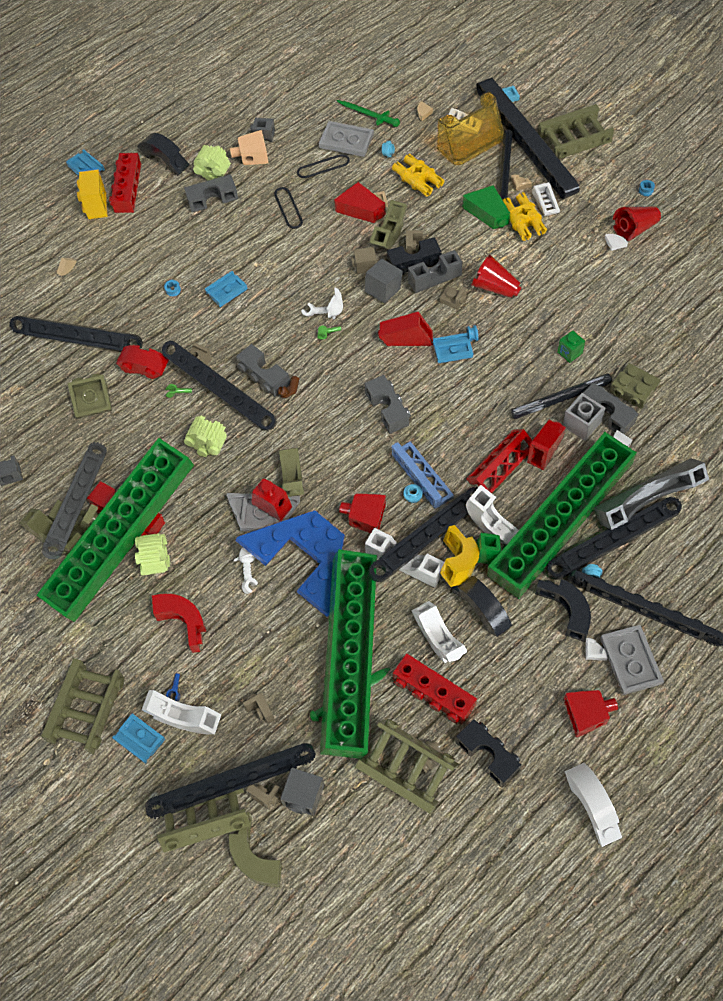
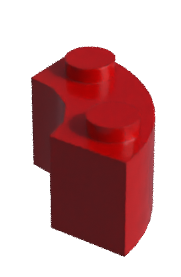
M129 345L123 348L116 362V365L121 367V370L126 373H138L145 375L147 378L155 379L162 376L169 359L154 349L150 348L147 351L139 349V345Z

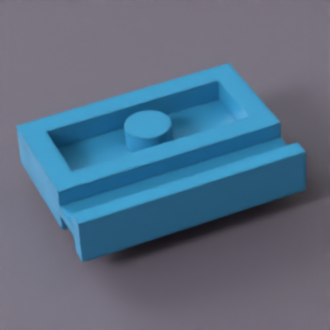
M82 150L81 154L78 153L66 161L67 166L78 176L79 172L99 169L100 172L105 170L104 166L85 150Z
M231 271L206 287L205 292L210 295V298L219 307H222L248 288Z
M468 333L433 338L438 363L473 358V350Z
M133 713L120 727L119 732L112 737L145 764L165 741L161 734Z

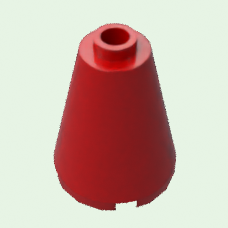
M655 206L618 208L613 215V220H615L614 231L616 235L623 237L627 241L633 240L657 224L661 219V212Z
M490 254L480 266L477 272L478 277L472 281V286L509 298L517 297L522 289L520 287L521 283Z

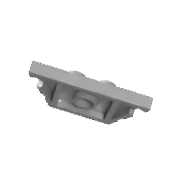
M227 493L228 501L241 531L253 532L280 522L252 505V494ZM300 496L288 497L292 509L282 521L290 518L300 503Z

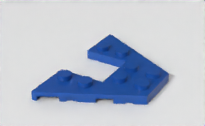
M314 510L236 538L235 541L265 566L289 540L317 561L319 566L301 585L297 593L326 617L329 616L333 558L338 549L342 550L345 536L341 531Z

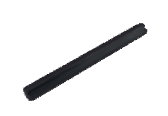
M507 129L503 134L499 195L502 200L506 199V201L508 198L512 131Z
M609 373L518 406L511 410V415L514 419H518L579 396L593 382L601 387L608 385L612 382V377Z

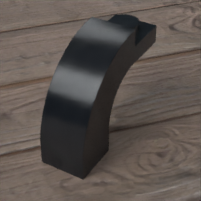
M151 133L137 145L147 158L152 155L161 158L177 176L190 165L179 153L181 149L162 134Z
M471 576L460 585L450 587L454 594L471 605L489 633L498 637L513 626L498 599L475 576Z
M539 579L535 594L560 603L568 613L569 623L565 636L585 642L591 623V611L585 596L576 586L566 580L561 579L558 586L552 581Z

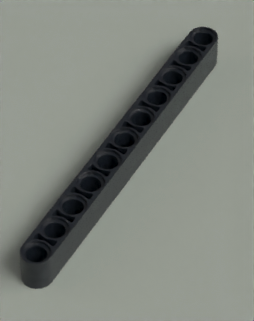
M491 77L478 82L476 89L479 96L507 130L512 131L514 140L562 199H566L579 193L578 182L496 81Z

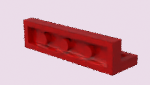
M513 429L466 480L472 485H482L492 493L529 454L532 439L524 429ZM523 439L528 444L524 451L520 450ZM511 452H515V461L513 463H509V454ZM502 464L503 473L499 476L497 475V467ZM487 477H492L491 486L487 488L483 482Z

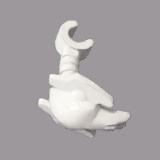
M335 288V295H333L327 307H315L313 304L308 303L311 309L310 312L307 313L303 309L301 311L303 315L308 317L314 314L328 313V318L333 316L332 319H335L343 310L342 295L339 289Z
M242 548L239 552V557L235 558L234 561L244 563L243 574L245 581L242 583V590L249 594L252 593V590L248 587V584L250 583L252 586L258 584L252 578L250 563L254 561L255 557Z

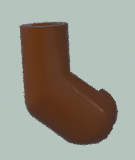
M292 376L289 386L279 387L278 394L280 397L288 398L296 394L300 378Z

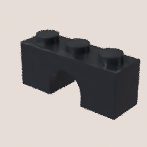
M435 237L419 241V252L415 254L407 253L403 246L386 250L387 262L402 270V275L408 273L409 267L424 262L427 267L435 266L439 261V256L442 255Z
M473 719L456 736L455 743L470 757L479 750L490 752L494 761L489 765L486 773L503 788L520 771L522 765L519 763L520 759L515 753H509L504 748V743L498 737L493 738L488 733V728L482 722L478 723Z

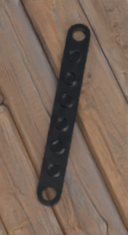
M21 315L14 316L9 322L13 332L29 336L122 351L125 346L130 345V339L136 340L140 346L139 349L143 346L141 337L136 334ZM17 320L23 323L21 329L16 326Z
M167 341L163 344L162 354L261 429L268 431L276 427L277 418L273 413L174 341ZM173 345L175 352L169 355L167 351ZM267 416H270L272 420L269 426H265L263 423V419Z
M478 487L469 488V490L461 494L387 551L377 561L373 562L369 569L370 578L375 582H384L444 535L449 526L456 525L467 517L469 513L466 503ZM381 568L385 574L377 575L374 569Z
M667 497L633 515L628 522L613 530L607 529L559 557L552 559L548 563L547 574L555 580H560L570 575L572 570L581 569L676 517L682 509L681 501L678 498L676 499V497ZM669 503L674 504L676 510L671 511L667 509L666 505ZM558 565L563 571L556 574V572L552 571V567Z
M577 570L570 572L568 581L571 584H575L574 586L577 585L578 588H585V591L696 639H703L707 643L709 642L710 645L713 643V646H723V633L703 624L698 619H691L679 611L669 610L658 602H651L639 594L627 592L621 586H613L606 583L602 578H595Z
M302 743L150 798L145 804L146 815L151 819H156V817L159 819L160 816L164 817L166 814H173L291 771V768L297 769V766L307 765L308 762L310 764L316 757V753L311 744ZM303 751L304 753L305 751L308 752V754H306L305 756H300L301 754H303ZM154 806H161L159 809H152V807L154 808Z

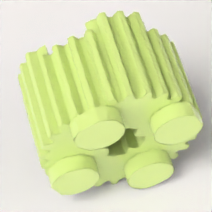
M204 145L194 160L195 166L193 170L208 181L224 176L231 163L222 147L220 148L219 145L215 147Z
M196 416L185 436L184 443L197 449V454L200 456L218 455L227 438V434L224 432L226 427L220 424V422L215 421L212 423L205 420L203 416Z
M158 533L136 537L135 544L139 552L135 553L136 564H140L141 575L168 571L170 556L165 545L167 544L165 534L160 535Z

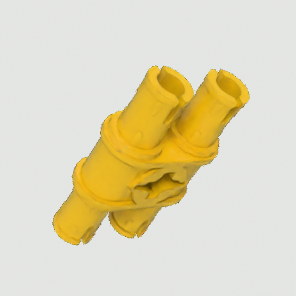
M410 153L404 157V163L409 165V168L404 167L398 161L392 166V170L401 176L403 182H407L412 189L419 190L426 197L431 195L433 188L427 185L426 182H431L437 188L442 187L445 182L443 178L435 173L433 168L427 166L423 160L416 159Z
M522 192V195L519 193L516 196V200L520 204L518 207H514L510 198H507V201L503 199L510 212L509 221L512 224V228L519 233L522 241L529 240L532 236L527 228L529 226H533L539 236L541 233L542 235L546 233L547 228L541 221V214L537 212L535 204L529 201L524 192Z

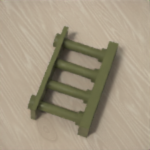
M595 104L540 122L538 134L542 139L546 137L550 139L554 145V154L558 159L612 142L614 128L604 130L597 120L599 107ZM592 123L597 133L590 135L584 125ZM577 127L583 137L575 139L569 130ZM563 132L569 142L561 144L555 134Z
M73 658L41 737L46 742L55 744L56 740L60 737L86 744L84 749L89 754L94 755L95 750L100 747L101 735L118 691L123 688L124 676L122 673L115 669L113 677L90 672L86 670V666L81 660ZM88 679L109 685L105 697L79 690L78 687L81 680ZM79 698L101 704L98 715L94 716L72 710L70 706L73 699ZM69 717L94 724L90 735L87 736L63 729L62 726L65 719Z
M384 719L378 722L377 726L384 731L371 756L360 759L355 768L431 814L439 803L434 799V794L447 769L454 771L459 764L455 762V758L450 754H442L398 728L399 725L393 720ZM393 735L400 739L402 743L389 768L384 769L378 765V759L390 736ZM411 746L420 751L421 754L409 777L402 780L397 777L396 771L408 748ZM430 757L440 763L427 790L422 792L415 788V782L427 759Z
M244 789L236 790L182 810H186L188 826L175 830L173 814L164 815L166 833L157 835L163 852L173 851L251 826L246 810H240L237 794L244 793ZM228 797L231 813L218 817L216 801ZM207 804L209 820L196 823L194 808Z

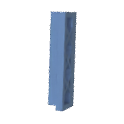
M411 441L403 446L398 442L392 445V456L415 485L421 487L423 495L434 509L454 498L453 493ZM410 449L413 452V458H410L406 450ZM415 463L422 464L424 471H421ZM426 477H433L435 484L432 485ZM437 490L444 491L447 496L442 498Z

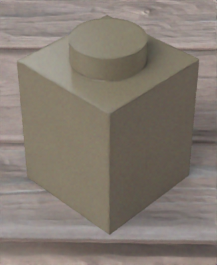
M374 247L354 250V257L351 258L352 267H356L357 274L366 273L377 263Z

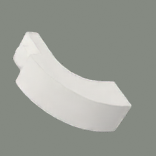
M480 485L467 501V511L472 520L484 533L500 535V542L506 546L519 530L497 512L493 505L496 497Z
M428 601L411 610L426 640L444 663L456 661L467 652L465 646L455 639L445 626L436 605Z
M154 690L148 691L142 707V711L154 716L153 719L199 734L215 735L221 717L220 713L206 706L182 704Z
M585 763L565 771L571 791L580 799L590 817L598 843L603 847L622 838L617 824L619 819L616 811L594 772Z

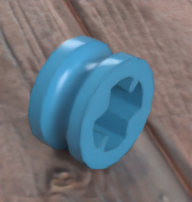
M650 180L642 181L639 193L643 196L652 195L655 188L654 182Z
M169 280L164 285V289L169 296H177L181 292L180 285L176 280Z
M473 325L472 328L467 326L466 333H468L470 342L472 340L478 341L477 326Z

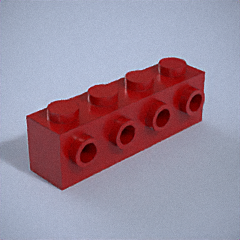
M119 153L118 160H116L114 184L111 186L112 196L109 197L110 206H113L115 213H134L142 165L138 153Z
M407 653L393 672V680L401 689L407 688L416 699L425 700L437 712L442 711L453 723L457 724L459 722L463 725L476 706V697Z

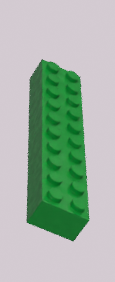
M604 432L488 566L487 577L517 599H520L547 567L548 563L552 561L595 510L594 507L600 504L632 466L637 452Z
M158 438L36 596L60 614L75 622L133 547L135 538L142 535L194 467L189 457Z
M338 549L333 558L320 742L321 755L362 759L368 753L376 582L370 578L369 569L371 564L377 561V555Z

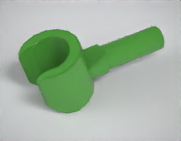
M320 326L317 333L318 339H326L327 333L341 331V326L333 328Z
M169 384L165 389L170 390L166 394L168 398H172L175 393H192V388H177L174 384Z

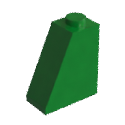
M494 185L463 195V209L492 229L509 225L510 212Z

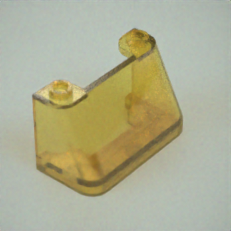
M490 91L483 94L480 98V104L483 107L458 120L453 115H446L438 119L437 149L452 164L462 165L503 141L504 130L497 100Z

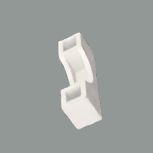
M374 528L365 543V550L367 554L377 555V559H379L398 543L392 536ZM429 554L417 555L399 570L435 588L442 577L440 572L444 561Z

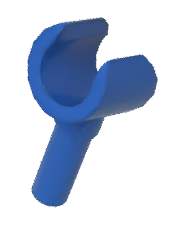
M178 673L175 674L172 689L166 693V697L170 699L171 694L176 693V701H179L181 698L178 692L180 678Z

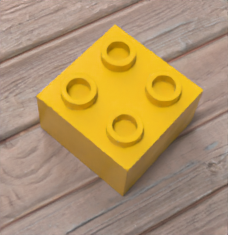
M99 169L79 172V179H77L79 191L77 192L78 201L82 202L83 213H86L88 219L108 217L107 192Z

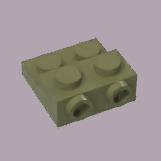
M628 363L623 372L621 371L613 381L610 392L614 396L629 402L632 406L642 409L659 386L661 379Z
M99 373L92 374L90 378H75L72 382L68 383L75 418L79 419L112 411L110 394L104 375Z

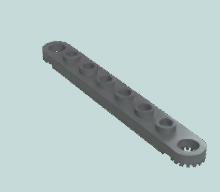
M91 443L81 461L43 544L42 553L48 559H58L65 549L106 456L107 450L102 443ZM97 449L101 451V454H96L93 450ZM54 546L58 551H55V553L51 552L48 547Z

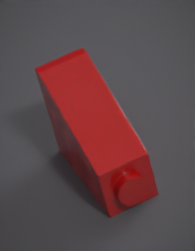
M359 182L334 199L335 211L343 215L375 223L386 215L385 202Z
M419 311L380 322L378 336L387 346L433 345V330Z
M549 419L532 440L527 463L544 471L561 443L566 427L559 422Z

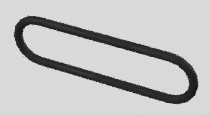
M340 154L298 168L297 175L300 178H309L344 167L349 164L350 158L345 154ZM338 157L347 158L345 164L307 176L299 174V171L303 168Z
M286 187L277 188L274 196L288 227L292 229L301 227L303 220L290 190ZM283 189L288 192L300 219L298 226H291L277 197L279 190Z

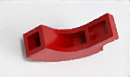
M152 595L153 614L156 620L177 619L187 625L188 642L192 653L201 652L200 645L203 644L202 632L207 631L197 607L180 595Z

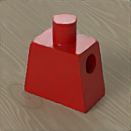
M265 478L252 491V505L280 522L292 509L286 491Z
M355 494L352 504L341 502L339 513L349 515L350 526L371 534L374 528L380 529L386 507V495Z
M600 690L569 692L565 694L563 699L576 738L606 725L610 719L608 712L618 710L616 699L604 700Z

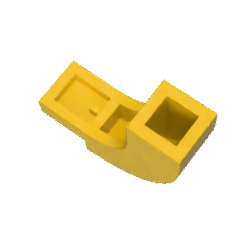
M453 525L448 527L443 541L455 557L447 558L440 572L450 587L460 585L469 579L479 559V548L473 537L465 538L460 530Z

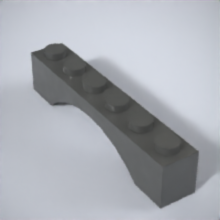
M690 458L594 507L599 524L613 530L628 522L639 509L648 503L674 492L694 488L710 480L705 462Z

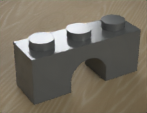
M231 174L184 187L192 213L207 209L206 201L210 197H219L223 204L238 200L237 189Z
M452 250L440 255L438 263L432 268H427L424 262L409 267L408 282L414 292L418 293L461 276L463 262L457 252Z
M250 344L236 356L238 369L242 373H247L254 383H259L266 393H271L276 397L279 387H287L290 384L289 374L279 365L275 364L269 369H262L266 364L264 353L253 344Z
M385 375L364 383L365 394L373 407L378 404H387L389 406L381 410V420L389 434L409 426L410 411L407 407L404 408L400 395L394 392L392 382L387 380Z
M593 382L583 392V394L604 406L605 411L611 414L607 428L613 432L618 430L625 435L636 423L639 413L621 402L618 397L608 393L603 387Z

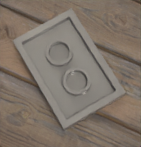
M328 121L319 141V148L365 157L373 138L374 130Z
M641 625L601 635V642L606 650L622 695L664 683Z

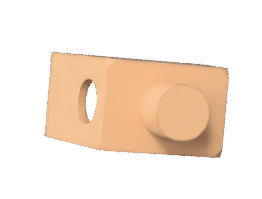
M262 130L238 137L239 147L230 148L231 157L241 156L244 165L268 164Z

